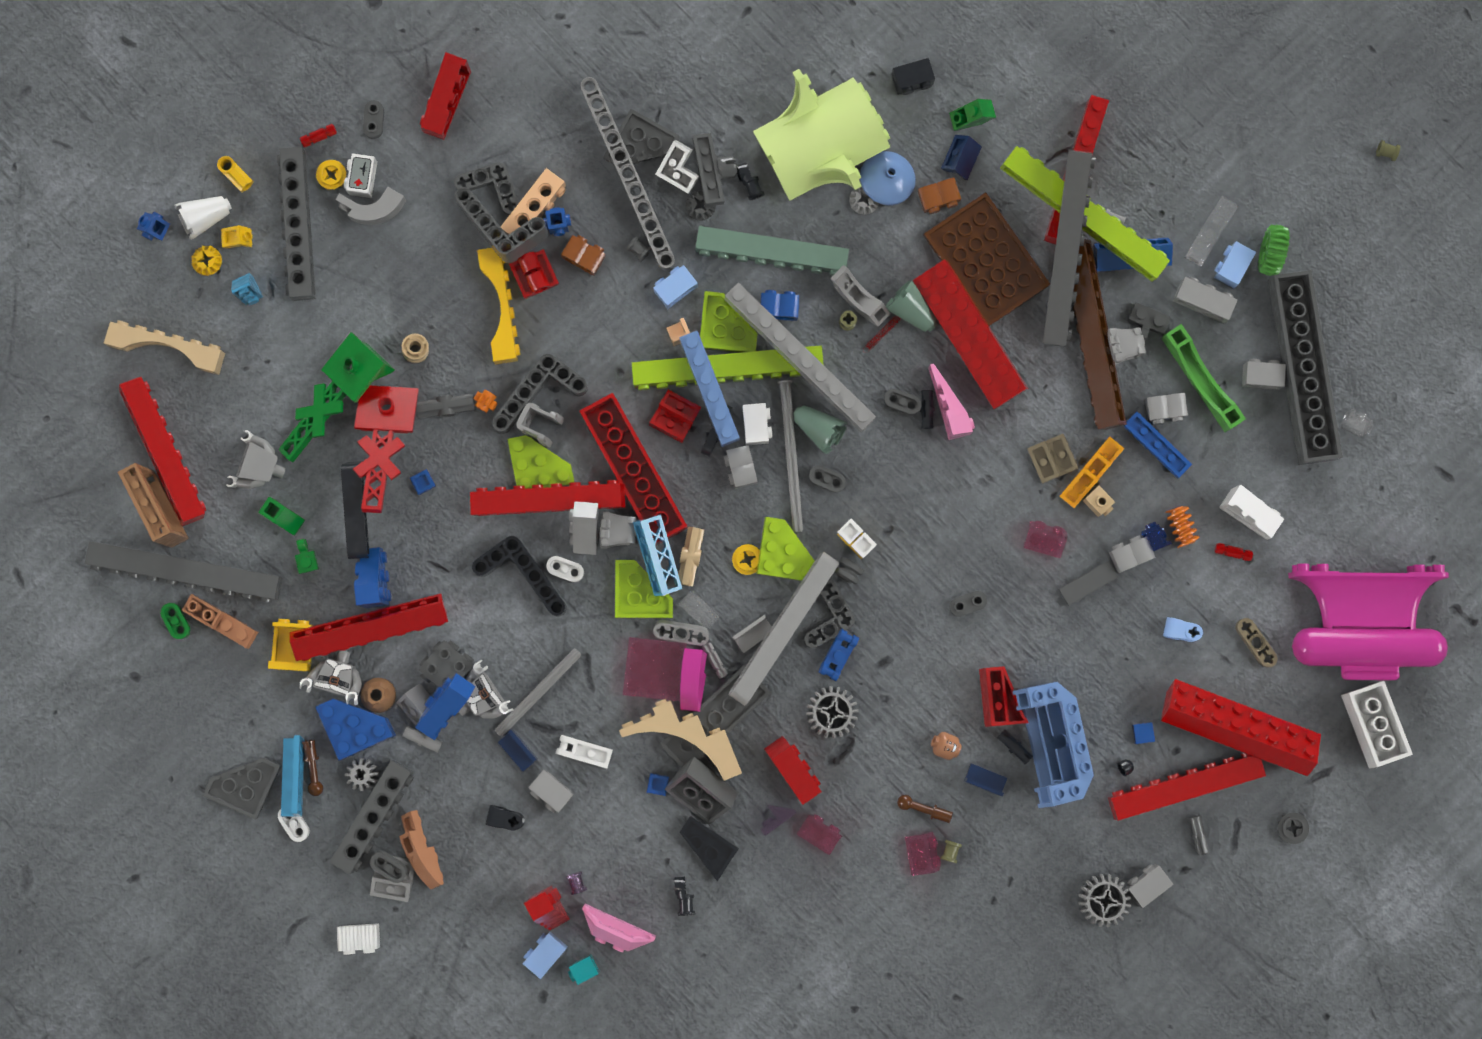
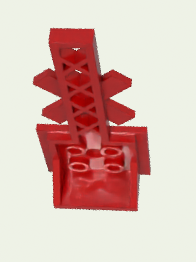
M370 385L358 400L354 429L373 431L372 440L366 435L357 442L369 457L353 468V471L360 478L366 475L361 506L362 512L382 513L387 476L392 481L401 474V471L390 461V457L403 449L405 445L398 437L394 440L393 437L394 433H413L419 388ZM384 405L391 406L388 410L381 409ZM379 431H389V434L383 438L378 435ZM379 466L381 470L376 473L374 469ZM378 480L381 485L374 490L370 485ZM374 497L378 501V506L367 505L368 501Z

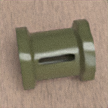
M1381 140L1376 150V156L1391 158V161H1396L1401 146L1398 144L1396 146L1387 144L1384 140Z
M845 311L841 314L839 320L840 327L845 331L854 329L857 316L853 311ZM846 317H849L851 321L849 325L844 321Z
M945 840L946 847L940 859L957 864L958 860H956L962 844Z

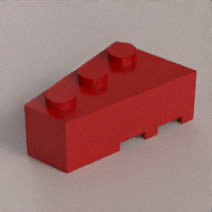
M1005 667L979 669L985 727L1029 723L1023 711L1016 709L1018 706L1016 695H1013L1014 687Z
M781 736L764 748L802 805L822 792L818 787L821 785L815 774L813 776L810 775L808 771L811 768L805 760L801 761L798 755L800 752L794 744L790 746L787 740Z

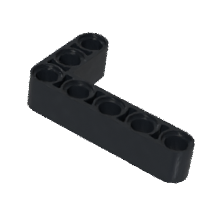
M363 461L347 462L341 465L348 559L369 558L367 556L369 554L367 512H362L361 510L366 475L360 478L353 471V468Z
M507 537L473 562V572L480 577H485L512 559L547 610L556 617L563 616L566 613L567 606L517 537ZM512 540L518 543V547L515 550H509L508 544ZM495 552L502 553V558L498 562L492 559ZM522 556L529 558V563L525 566L519 564ZM479 563L486 564V570L482 573L477 571ZM534 571L540 573V579L536 582L530 579V575ZM545 587L551 589V595L548 597H543L541 594L542 589ZM558 602L561 603V612L554 613L552 610L553 605Z

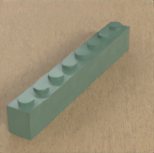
M699 226L695 248L699 255L709 257L711 254L725 260L730 257L736 258V261L739 262L750 260L755 261V264L758 265L774 264V267L777 268L789 266L796 271L808 269L815 274L828 272L831 276L843 265L847 267L849 249L704 226Z

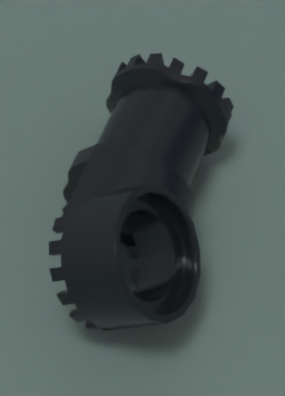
M748 164L737 165V176L740 182H743V185L747 188L749 193L748 199L756 200V197L759 199L764 196V191H761L758 183L759 177H751L749 167H747Z
M685 876L674 877L675 895L679 899L680 908L678 916H686V914L687 916L688 914L695 915L696 913L693 910L694 894H686Z

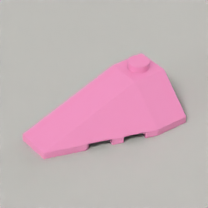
M930 364L928 369L948 439L952 440L971 435L972 429L975 428L973 419L969 418L968 413L934 364Z

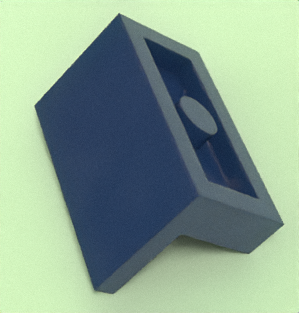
M955 135L941 169L945 172L957 173L964 180H968L982 146L970 136Z
M510 730L498 742L523 772L538 760L514 730Z
M970 763L964 779L966 783L1002 797L1004 794L1002 791L1007 781L1006 777Z

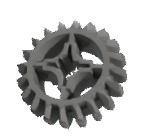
M829 686L828 693H826L825 688H821L823 694L820 695L816 691L815 695L818 698H810V701L814 702V704H807V708H811L812 712H806V715H812L813 717L808 720V723L814 721L815 725L811 729L814 730L819 727L820 729L817 734L820 735L822 731H825V738L828 737L829 732L832 733V739L836 738L835 732H838L839 736L843 737V729L846 733H849L850 731L847 726L849 725L852 728L855 726L850 722L851 719L858 720V717L852 716L853 713H858V709L852 710V706L857 705V702L850 703L849 700L853 696L850 695L846 698L847 690L840 694V687H837L836 692H833V687ZM833 696L830 706H818L822 699ZM839 698L845 702L848 713L838 709ZM834 705L835 711L842 714V716L833 715L834 718H831L830 721V714L822 709L828 710V708L831 709ZM816 711L826 715L825 727L818 721ZM836 718L846 719L842 726L831 729Z
M1099 874V880L1096 876H1092L1093 883L1089 880L1085 881L1088 888L1081 886V890L1085 891V894H1078V897L1084 898V901L1078 902V905H1085L1080 910L1081 913L1088 912L1084 918L1088 920L1092 917L1091 923L1095 924L1098 921L1099 927L1103 926L1104 921L1106 927H1110V921L1114 925H1118L1116 918L1123 921L1124 917L1121 914H1129L1128 911L1124 910L1125 906L1131 907V904L1126 903V900L1131 899V896H1125L1129 892L1128 888L1122 889L1125 883L1122 881L1118 883V877H1114L1112 880L1110 874H1107L1106 879L1103 874ZM1104 885L1100 894L1091 895L1095 888ZM1110 886L1117 890L1119 900L1112 898ZM1107 895L1106 898L1109 899V900L1112 901V902H1108V903L1105 902L1104 905H1103V903H1102L1101 901L1097 900V898H1098V899H1101V898L1104 899L1105 896ZM1090 901L1098 904L1099 916L1093 912ZM1118 906L1114 913L1105 916L1110 907Z

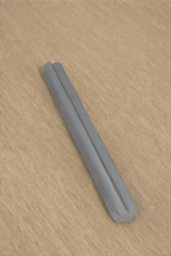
M573 649L495 728V732L500 737L504 736L581 657V653L577 649Z

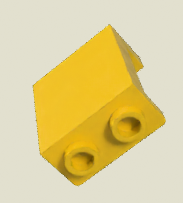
M278 619V622H272L274 635L271 661L268 662V669L310 672L312 658L306 661H296L289 642L290 632L313 627L314 625H309V621L298 620L297 624L290 623L289 619Z

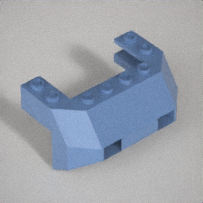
M1058 682L1013 691V695H1016L1018 702L1016 709L1023 710L1024 716L1029 722L1026 723V728L1040 786L1034 788L1039 797L1040 804H1038V808L1052 807L1083 799L1094 774L1077 698Z

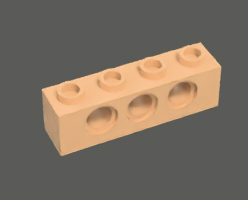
M546 168L502 224L501 228L509 235L520 227L518 223L521 219L529 221L534 217L542 218L545 211H549L554 207L553 202L556 198H560L565 193V181ZM550 190L551 194L549 196L541 195L542 191ZM533 204L540 206L537 211H531L530 207Z

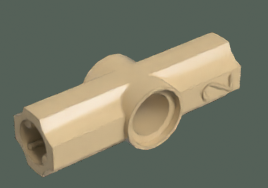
M688 527L685 545L682 547L681 565L678 573L681 585L693 587L696 569L699 567L702 552L700 549L704 536L703 529Z

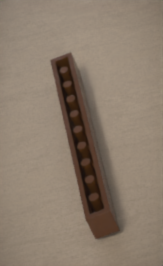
M1084 239V245L1079 246L1078 254H1082L1081 265H1077L1076 273H1079L1078 284H1074L1073 292H1077L1076 303L1073 305V311L1077 318L1076 329L1081 338L1080 349L1085 359L1083 364L1088 375L1087 385L1092 395L1091 405L1095 411L1094 421L1098 429L1107 430L1127 425L1115 362L1112 358L1108 342V326L1091 240Z

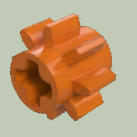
M485 389L482 393L478 391L473 398L476 401L474 406L485 413L489 409L494 411L498 404L494 401L497 396Z

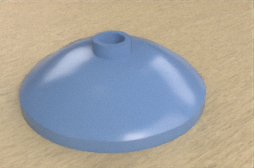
M882 151L867 159L861 167V186L867 196L879 204H900L914 190V170L911 164L897 153Z

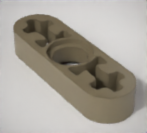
M1249 618L1238 620L1235 626L1236 631L1262 667H1273L1277 663V655L1255 623ZM1242 623H1248L1249 632H1255L1256 634L1249 636L1247 639L1246 636L1250 634L1246 630L1242 631ZM1255 637L1261 640L1259 648H1254L1251 644L1252 639ZM1266 647L1267 650H1264L1263 652L1266 655H1271V663L1264 662V654H1258L1257 652L1263 650Z

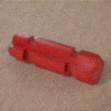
M330 124L325 129L320 128L309 133V136L304 135L300 137V141L303 147H308L312 142L315 144L328 138L327 136L329 135L331 137L337 134L335 126Z
M1217 543L1215 546V553L1222 555L1224 553L1225 556L1237 559L1242 558L1245 561L1252 560L1253 551L1243 550L1242 548L1230 545L1225 546L1222 543Z

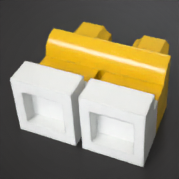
M850 519L837 532V535L862 559L877 544L865 532L862 533L863 530Z

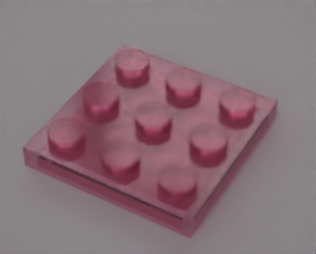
M629 637L623 695L680 701L684 648H687V643Z

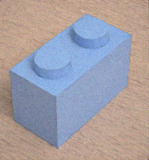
M1237 241L1232 246L1228 245L1223 253L1226 257L1223 262L1219 261L1214 270L1217 272L1214 278L1234 289L1239 285L1256 252Z
M684 265L680 268L679 266L675 267L670 272V276L666 279L661 278L654 284L655 294L667 309L698 287L697 281Z
M551 932L547 935L543 933L536 941L539 944L536 949L530 948L524 955L526 960L523 965L540 979L568 947Z

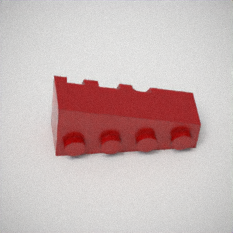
M445 52L431 97L427 102L425 115H422L420 120L423 133L445 140L471 74L466 59Z
M552 885L524 902L532 920L549 931L570 920L560 901V898H562L557 888L553 889Z

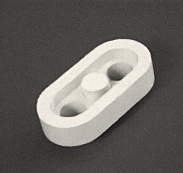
M553 556L547 561V570L554 576L570 582H579L584 576V569L578 563L559 556ZM555 563L560 564V568L558 570H555L553 568V565ZM574 569L578 570V575L572 576L571 571Z
M281 809L279 810L278 820L289 837L296 842L307 839L310 830L302 817H292L291 819L282 817ZM298 828L303 830L302 835L297 834Z

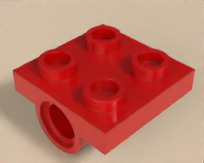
M544 249L526 253L518 258L517 261L509 264L524 299L559 285Z

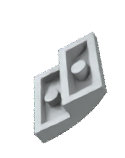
M393 856L406 865L408 872L402 882L394 883L374 870L370 896L408 902L415 870L407 858ZM378 858L380 862H385L383 858ZM395 869L397 873H401L400 869Z

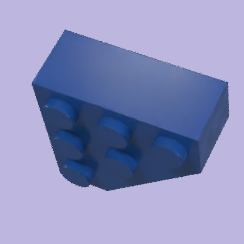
M380 547L369 548V554H367L369 558L360 559L355 566V575H359L358 579L354 580L356 605L366 609L389 606L392 596L390 589L387 590V582L390 581L388 570L385 571L387 553L386 551L383 552V549Z
M331 699L316 706V710L338 760L349 758L396 736L389 718L347 704L339 699Z

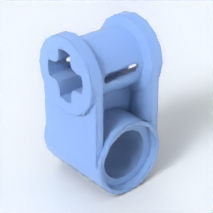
M1170 617L1166 619L1163 637L1194 642L1203 635V630L1198 624ZM1194 629L1193 631L1196 635L1191 637V634L1188 633L1189 630Z

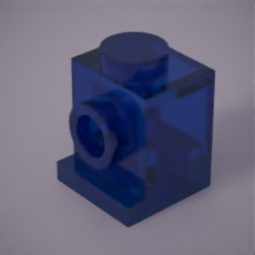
M1156 522L1146 525V530L1141 532L1143 538L1147 537L1153 551L1172 544L1171 541L1166 542V532Z

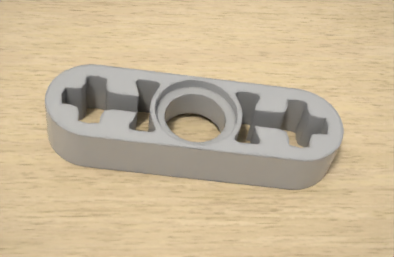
M659 620L655 623L653 629L654 635L663 640L698 646L705 645L709 640L708 629L698 625ZM661 626H665L664 633L660 632ZM671 627H674L673 633L670 635ZM680 628L685 629L687 635L679 637L676 634V630ZM690 630L693 631L692 638H689ZM699 632L703 633L704 637L702 639H698L697 635Z

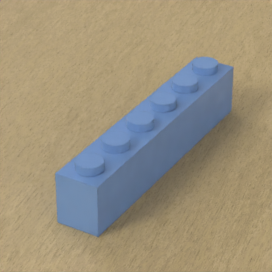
M698 331L679 337L721 447L739 441L740 437Z

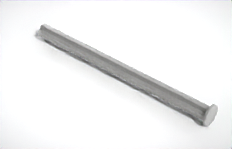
M784 380L778 381L777 384L780 385L792 528L793 532L798 533L803 531L790 386L793 381Z

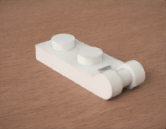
M560 736L561 743L556 750V754L608 769L613 752L612 749L568 736ZM568 743L573 744L572 752L567 751Z

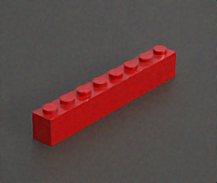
M1094 95L1090 96L1072 150L1092 152L1093 154L1109 100ZM1053 209L1043 241L1056 245L1060 213Z
M138 377L119 384V392L181 526L183 527L203 519L206 507L203 501H199L197 497L198 490L194 483L191 484L189 480L190 473L186 466L183 467L180 461L182 460V455L179 449L175 450L173 443L175 441L171 432L167 433L165 418L163 415L160 416L157 411L159 407L156 399H152L149 394L151 389L148 382H144L142 377Z
M608 480L607 484H600V481H590L588 485H581V482L569 483V486L563 487L561 483L551 484V487L546 488L543 485H532V488L525 489V486H513L512 490H506V487H495V491H488V488H476V492H470V510L473 516L570 511V509H574V502L598 503V509L625 508V485L619 483V480Z
M437 594L290 632L289 642L295 660L306 661L312 657L325 656L334 651H345L357 645L364 646L369 642L383 641L388 637L402 636L411 631H422L427 627L441 626L448 622V616L442 594Z
M1241 753L1240 758L1234 759V756L1222 759L1223 763L1216 765L1215 762L1205 764V768L1197 770V767L1186 770V774L1180 776L1179 773L1171 774L1164 781H1161L1160 778L1149 781V785L1142 787V784L1130 787V791L1118 790L1112 792L1113 796L1107 798L1114 820L1119 821L1265 777L1266 773L1262 761L1255 756Z

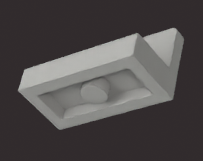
M763 615L732 638L744 654L761 642L772 626L767 621L765 615Z
M418 684L407 691L396 702L415 726L426 708L424 704L430 697V694L421 684Z

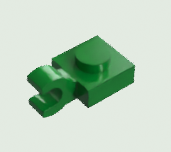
M306 539L297 540L296 543L300 554L295 555L299 574L319 570L315 551L309 552Z

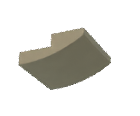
M1064 434L1027 448L1042 484L1079 469Z

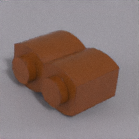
M955 178L921 187L917 191L924 213L935 214L940 211V208L946 206L948 209L954 208L961 201Z
M572 235L561 253V257L593 276H595L606 255L603 252V248L596 244L594 246L589 245L587 239L580 235L577 237Z

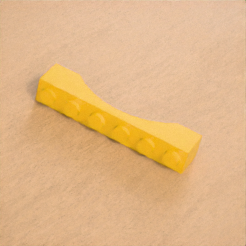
M493 248L479 249L477 253L480 270L495 286L501 307L499 326L491 341L493 361L495 365L518 361L517 356L520 355L519 344H515V337H518L516 325L513 326L512 324L515 313L514 308L510 307L509 300H512L511 289H507L506 282L510 280L508 270H504V263L506 262L502 261Z

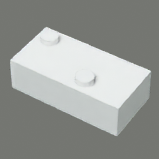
M1385 681L1341 695L1369 768L1379 767L1413 755Z

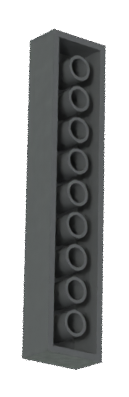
M1312 270L1273 275L1268 279L1281 363L1286 364L1285 387L1298 465L1338 460L1343 458Z

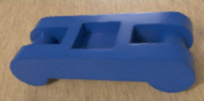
M841 629L823 660L818 673L830 676V679L837 681L853 648L857 645L859 637L847 634L846 630ZM842 641L848 642L846 647L841 645ZM831 662L836 664L834 670L829 668Z

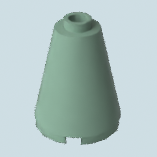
M912 281L906 282L896 292L894 298H891L886 304L889 312L924 332L927 330L932 331L938 324L936 322L937 318Z
M806 405L797 407L793 413L794 422L825 454L833 450L830 447L840 442L847 429L844 426L847 424L846 421Z

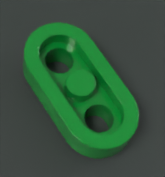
M174 603L165 604L161 608L160 614L169 633L175 639L187 638L191 628L180 606ZM173 609L175 615L171 617L169 612ZM181 626L184 628L183 633L178 632V628Z

